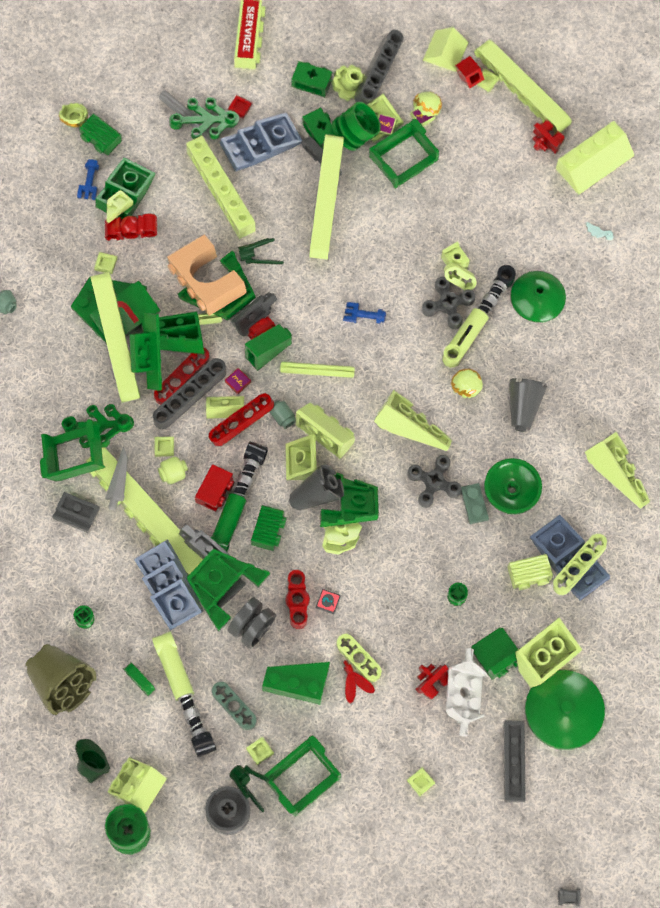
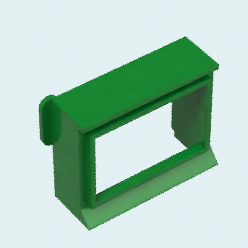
M412 119L411 122L369 148V158L384 173L395 189L437 162L439 158V150L425 135L426 129L417 119ZM413 136L429 156L397 176L381 156Z
M88 419L86 427L56 436H50L45 433L41 434L44 457L40 459L41 477L57 482L105 468L99 430L101 424ZM87 436L89 439L91 462L59 470L57 445Z
M310 736L264 774L265 777L270 779L266 783L278 796L279 802L294 817L341 779V773L324 754L325 748L315 736ZM311 750L331 774L293 805L273 781Z

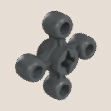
M439 277L435 281V290L440 293L441 298L436 302L432 300L425 301L422 305V313L427 317H431L437 311H442L448 315V326L451 329H458L461 327L463 319L456 309L461 304L466 306L472 305L476 298L475 293L470 289H466L460 295H456L449 291V281L445 277Z
M438 456L435 461V469L430 472L423 471L421 466L416 464L408 468V478L412 481L420 480L426 486L425 491L418 498L420 506L424 508L430 507L434 500L433 494L439 490L445 491L450 498H457L461 494L462 488L458 482H447L443 477V473L449 469L451 463L448 456Z

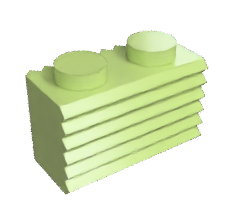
M547 554L509 562L507 566L513 589L525 590L530 588L532 584L543 586L548 584L553 577Z

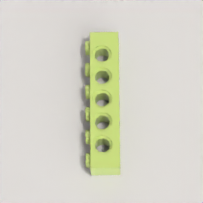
M203 136L186 143L188 156L238 238L241 239L255 232L254 219Z

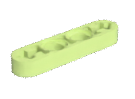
M594 534L555 577L553 589L557 594L565 595L569 593L607 548V539L604 535ZM599 541H601L602 544L597 545L595 551H593L592 549L595 546V542L598 543ZM587 553L592 558L589 561H583L581 555ZM576 567L580 572L577 575H571L569 569ZM567 577L568 580L566 581L565 587L562 586L561 588H559V583L562 584Z

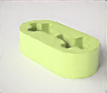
M449 263L444 268L445 278L449 282L463 290L475 288L477 281L472 272L455 263ZM455 269L457 275L453 273L450 275L449 271H454ZM464 279H471V283L467 282L465 284Z

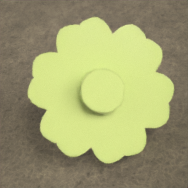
M350 65L348 68L341 66L334 73V78L331 82L333 90L339 92V97L346 101H350L352 98L355 100V93L365 74H362L361 69L354 65Z

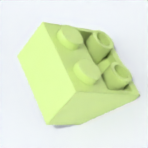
M128 758L107 792L126 804H132L141 808L146 813L167 778L153 767Z

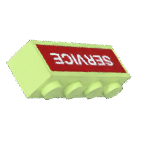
M241 0L234 57L235 68L256 69V64L260 63L261 53L258 52V48H262V37H259V35L264 30V22L261 21V17H265L266 6H262V0Z

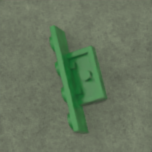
M144 313L145 332L130 334L131 372H146L147 389L160 391L162 390L159 314Z

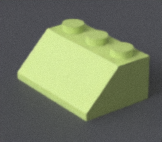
M309 403L296 412V426L308 435H316V441L339 459L354 444V433L349 428H343L339 425L338 420L333 416L329 417L320 406H314L312 403Z
M557 618L516 651L519 672L530 688L540 685L580 653L582 649L561 619Z

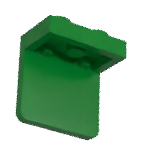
M501 627L471 646L474 649V656L491 680L496 677L502 678L509 672L508 669L513 666L515 668L518 667L516 651L519 649Z

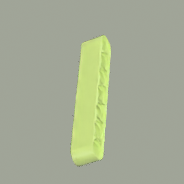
M487 40L474 51L475 56L479 57L489 70L491 69L495 75L500 77L499 80L503 81L513 94L516 93L518 95L517 98L523 104L528 105L530 110L543 120L542 122L548 120L553 125L554 134L557 132L561 133L572 124L568 114L492 40Z
M325 135L309 253L310 258L328 260L344 137Z
M110 272L91 276L121 402L140 399L135 373L131 372V356Z

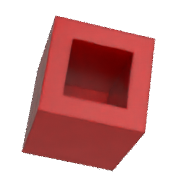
M471 56L455 65L459 77L469 89L485 80L480 66Z

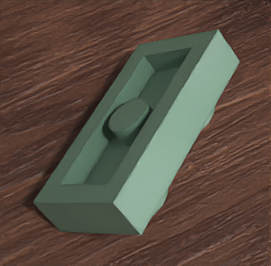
M476 483L461 487V494L469 523L475 524L488 521L489 516L480 484Z

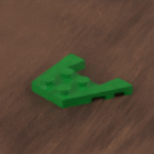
M233 251L224 256L220 263L228 272L234 270L244 281L247 293L213 313L227 321L256 298ZM186 287L177 294L181 300L198 307L197 300L189 296Z
M89 276L72 303L71 309L107 345L105 336L89 316L98 308L91 276ZM112 280L115 295L133 284Z
M340 473L334 474L337 480L340 479L343 484L344 496L340 499V511L321 509L320 527L378 520V487L354 479V481L346 479Z
M212 549L189 574L187 581L219 632L231 619V616L217 605L219 600L242 575L259 588L270 576V572Z

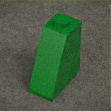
M278 324L245 343V358L257 371L292 344L291 332L286 327L283 328Z

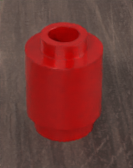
M268 316L261 318L248 329V336L252 340L276 325Z

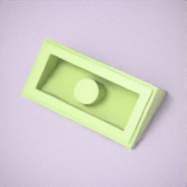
M244 396L206 397V418H228L244 406Z

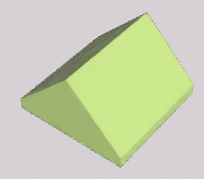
M454 27L436 30L423 61L457 72L455 65L462 60L468 41Z
M314 434L285 444L286 480H305L317 469L316 435Z

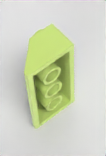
M613 121L559 158L556 170L579 195L631 159L634 153L626 133Z

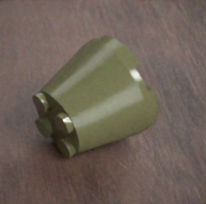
M45 644L25 664L27 675L44 707L53 715H58V713L63 711L69 713L81 705L90 695L89 688L97 678L95 670L88 663L50 644Z

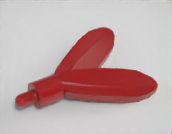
M344 660V670L347 674L345 697L348 703H352L355 699L356 685L367 693H374L373 685L367 679L354 672L351 664Z

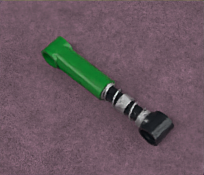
M251 441L248 443L244 453V469L238 476L237 486L234 487V493H229L213 535L210 537L226 552H228L230 541L247 502L244 497H246L245 494L249 487H251L252 477L255 475L254 472L260 465H263L268 452V447Z

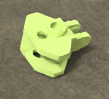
M359 523L324 527L325 536L322 547L326 552L341 554L355 548L360 537L361 525Z

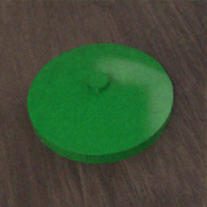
M558 670L542 684L531 687L525 701V716L532 733L541 742L556 749L571 750L586 745L598 734L604 722L605 705L599 689L589 678L574 671Z

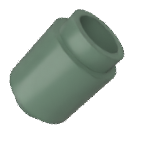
M278 400L274 402V407L269 413L280 427L284 429L289 428L296 422L295 414L285 401L280 402Z

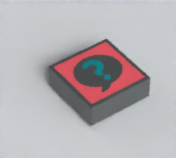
M322 589L316 609L335 614L341 595Z

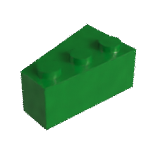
M197 311L159 317L160 350L204 354ZM141 320L143 332H145L144 320Z
M330 662L267 667L262 691L320 705Z

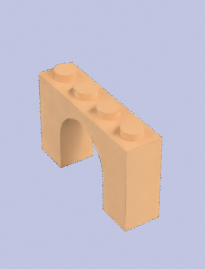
M204 234L167 257L169 265L167 266L172 275L176 274L178 276L177 280L182 287L186 286L189 296L197 300L196 303L200 310H205L210 316L247 292L244 281L234 270L210 283L199 282L193 278L195 272L200 267L217 257L214 245Z

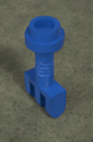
M89 159L85 163V168L88 170L85 185H79L77 198L81 199L82 192H85V199H89V194L92 193V200H96L98 188L92 185L94 173L99 170L98 161Z
M347 302L346 304L347 308L353 309H345V314L351 316L345 315L343 321L356 323L357 317L375 319L377 324L385 322L386 311H383V309H378L377 312L359 310V303Z

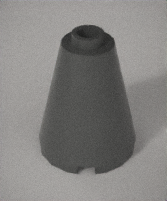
M512 378L509 381L511 425L515 427L516 431L526 432V429H530L547 385L542 386V382L523 378L521 382H516L517 378Z
M327 464L319 466L290 494L289 503L292 508L300 511L341 499L344 496V488L341 480L335 478V470Z

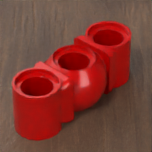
M155 214L138 215V218L126 216L123 220L118 217L109 223L107 219L105 220V239L111 241V239H117V241L120 239L124 240V237L135 239L139 235L142 238L155 237L157 235V216Z
M292 570L289 573L288 593L285 597L286 605L289 608L290 624L295 629H303L306 626L308 620L307 607L310 603V597L306 591L305 574L300 570ZM298 577L302 581L299 584H294L291 580ZM295 596H300L303 601L295 603L292 599ZM296 615H301L304 620L296 622L293 618Z

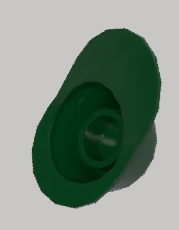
M80 739L76 742L77 770L89 783H93L103 774H107L110 771V765L104 751L94 741Z

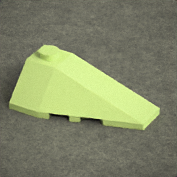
M393 390L378 412L374 422L381 429H386L390 433L447 451L452 440L436 425L427 424L426 416L423 413L417 414L411 409L413 404Z
M617 432L585 451L588 462L640 509L650 502L641 480L634 477V470L636 468L634 464L628 463L625 455L629 454Z

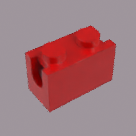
M212 464L195 495V503L215 512L218 507L222 508L226 501V497H224L226 492H230L235 483L232 478L233 473Z

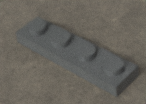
M504 721L505 802L526 801L525 721Z

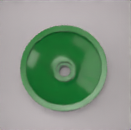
M530 271L521 275L514 282L510 299L514 310L522 318L531 322L541 323L556 318L562 312L566 302V293L562 283L552 274L544 271Z
M509 458L497 462L489 469L484 481V490L488 501L497 510L507 514H521L532 509L539 501L542 493V480L537 470L531 464L521 459ZM514 488L515 492L510 493L508 489Z

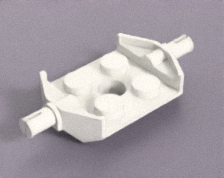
M472 648L465 649V660L462 663L449 667L446 712L460 724V736H468V724L484 717V714L480 715L482 678L487 676V673L474 663V649ZM461 688L465 691L464 698L460 694Z

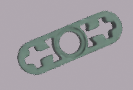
M225 682L215 683L212 687L214 699L243 730H252L256 726L255 714ZM218 687L220 689L226 688L224 692L227 695V697H229L230 694L232 695V697L228 698L225 703L222 702L225 700L223 695H216ZM237 701L240 704L239 710L231 711L228 708L229 703ZM243 709L246 710L243 712V714L247 718L252 717L251 725H244V719L241 715L238 718L236 717L242 712Z

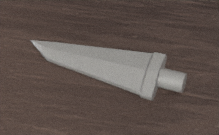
M124 446L105 496L106 500H110L108 508L111 510H116L118 501H124L128 456Z

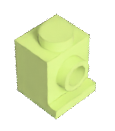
M458 241L442 250L441 258L446 265L455 263L466 270L468 269L470 260L459 246Z

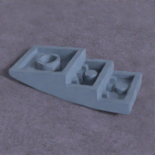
M286 112L255 121L253 126L239 129L237 134L221 138L219 143L236 172L290 150L301 144L303 140Z
M561 515L530 536V539L542 555L547 554L550 566L557 574L562 571L585 544L582 537ZM587 553L581 555L583 561H589L592 558ZM598 559L571 589L579 601L610 579L607 571L597 562ZM576 567L569 569L571 575H577L580 572Z
M168 539L134 559L144 575L142 578L152 594L150 596L152 602L170 630L203 612L197 596L187 581L188 575Z

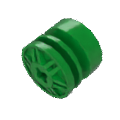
M357 102L333 120L332 129L335 136L344 137L343 147L354 151L364 145L366 141L378 135L381 125L379 118L370 106L363 102Z
M123 804L110 811L105 820L106 835L116 851L132 855L140 852L147 846L150 840L151 829L146 814L141 808L132 804ZM132 828V831H133L132 834H130V833L126 834V833H125V830H126V829L130 830V829Z

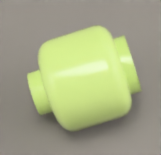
M176 456L162 461L160 468H158L161 480L168 484H174L185 479V471H188L185 461H181Z

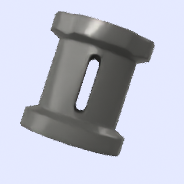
M559 887V906L570 904L580 907V888L567 890Z

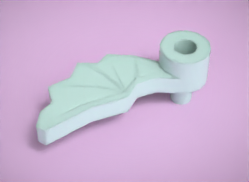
M586 222L587 231L592 236H596V238L605 236L607 240L613 239L612 231H603L600 227Z

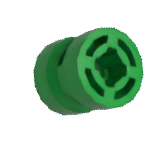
M458 582L452 584L447 594L450 604L454 606L464 604L468 596L467 587Z
M86 605L75 609L73 615L77 626L82 629L90 628L95 621L92 609Z

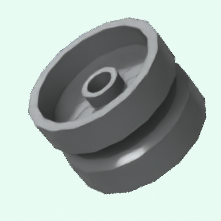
M255 597L251 598L240 609L227 630L235 638L242 636L241 642L249 649L260 641L276 618V614L269 608L262 610L263 604Z
M231 786L218 788L208 797L205 806L207 821L210 827L219 834H237L249 822L251 814L249 800L244 797L238 788ZM226 809L232 810L229 814H225Z

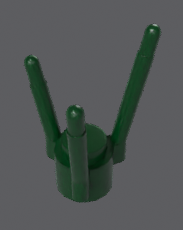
M266 238L238 247L241 261L246 260V264H284V261L252 259V257H255L254 248L274 242V238Z
M241 765L235 766L229 774L230 778L235 782L246 799L250 797L263 813L265 811L246 785L250 781L249 774L266 782H269L270 779L252 770L248 765L244 768Z

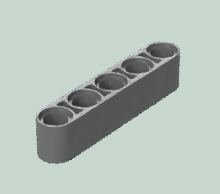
M391 30L382 39L355 93L356 103L363 102L368 104L376 97L403 42V34L399 30Z
M219 358L211 360L153 412L154 425L158 429L163 430L173 424L225 377V362ZM216 367H220L222 369L220 372L213 371V369ZM205 379L208 383L200 384L199 381ZM187 392L195 393L190 397L185 395ZM174 404L181 405L178 409L171 408ZM160 416L167 418L162 422L157 420Z

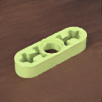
M340 635L337 639V649L365 679L370 682L379 680L382 670L377 662L351 635ZM341 640H349V646L352 649L354 648V646H356L357 648L354 649L350 655H348L347 653H349L350 650L346 646L341 647ZM356 653L364 655L365 660L362 663L354 661L353 656ZM368 660L371 662L368 664V666L372 670L375 668L377 669V676L368 675L369 670L365 666Z

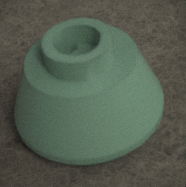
M2 290L0 292V313L8 314L14 312L17 307L16 298L11 290Z

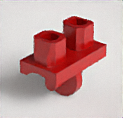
M548 120L541 124L537 122L534 125L535 129L533 131L536 135L532 138L536 142L533 148L535 150L542 148L544 151H547L549 148L556 154L565 137L560 132H557L552 137L549 132L553 130V125Z
M430 664L427 668L421 665L419 667L421 674L417 678L420 681L425 677L426 679L415 690L419 694L423 693L427 698L433 699L439 693L433 686L436 681L443 687L448 685L449 673L447 670L449 668L446 665H440L432 673L431 671L435 668L433 664Z

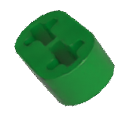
M129 663L123 669L147 696L156 690L134 664Z

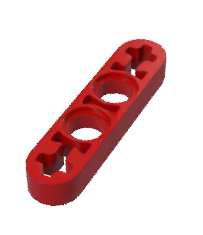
M204 348L205 359L200 358L197 361L199 366H196L194 363L198 359V355L191 353L162 382V390L154 391L155 401L161 405L209 362V351ZM185 366H192L194 371L190 374L184 373L183 369ZM179 379L181 384L178 387H173L170 384L171 380ZM167 385L170 389L166 393L167 398L162 397L161 399H159V393H165L167 391V387L165 386Z
M266 393L258 395L215 426L209 432V440L215 446H222L273 409L274 401L271 396ZM248 411H254L251 417L245 418V414ZM238 422L236 428L229 429L231 423Z

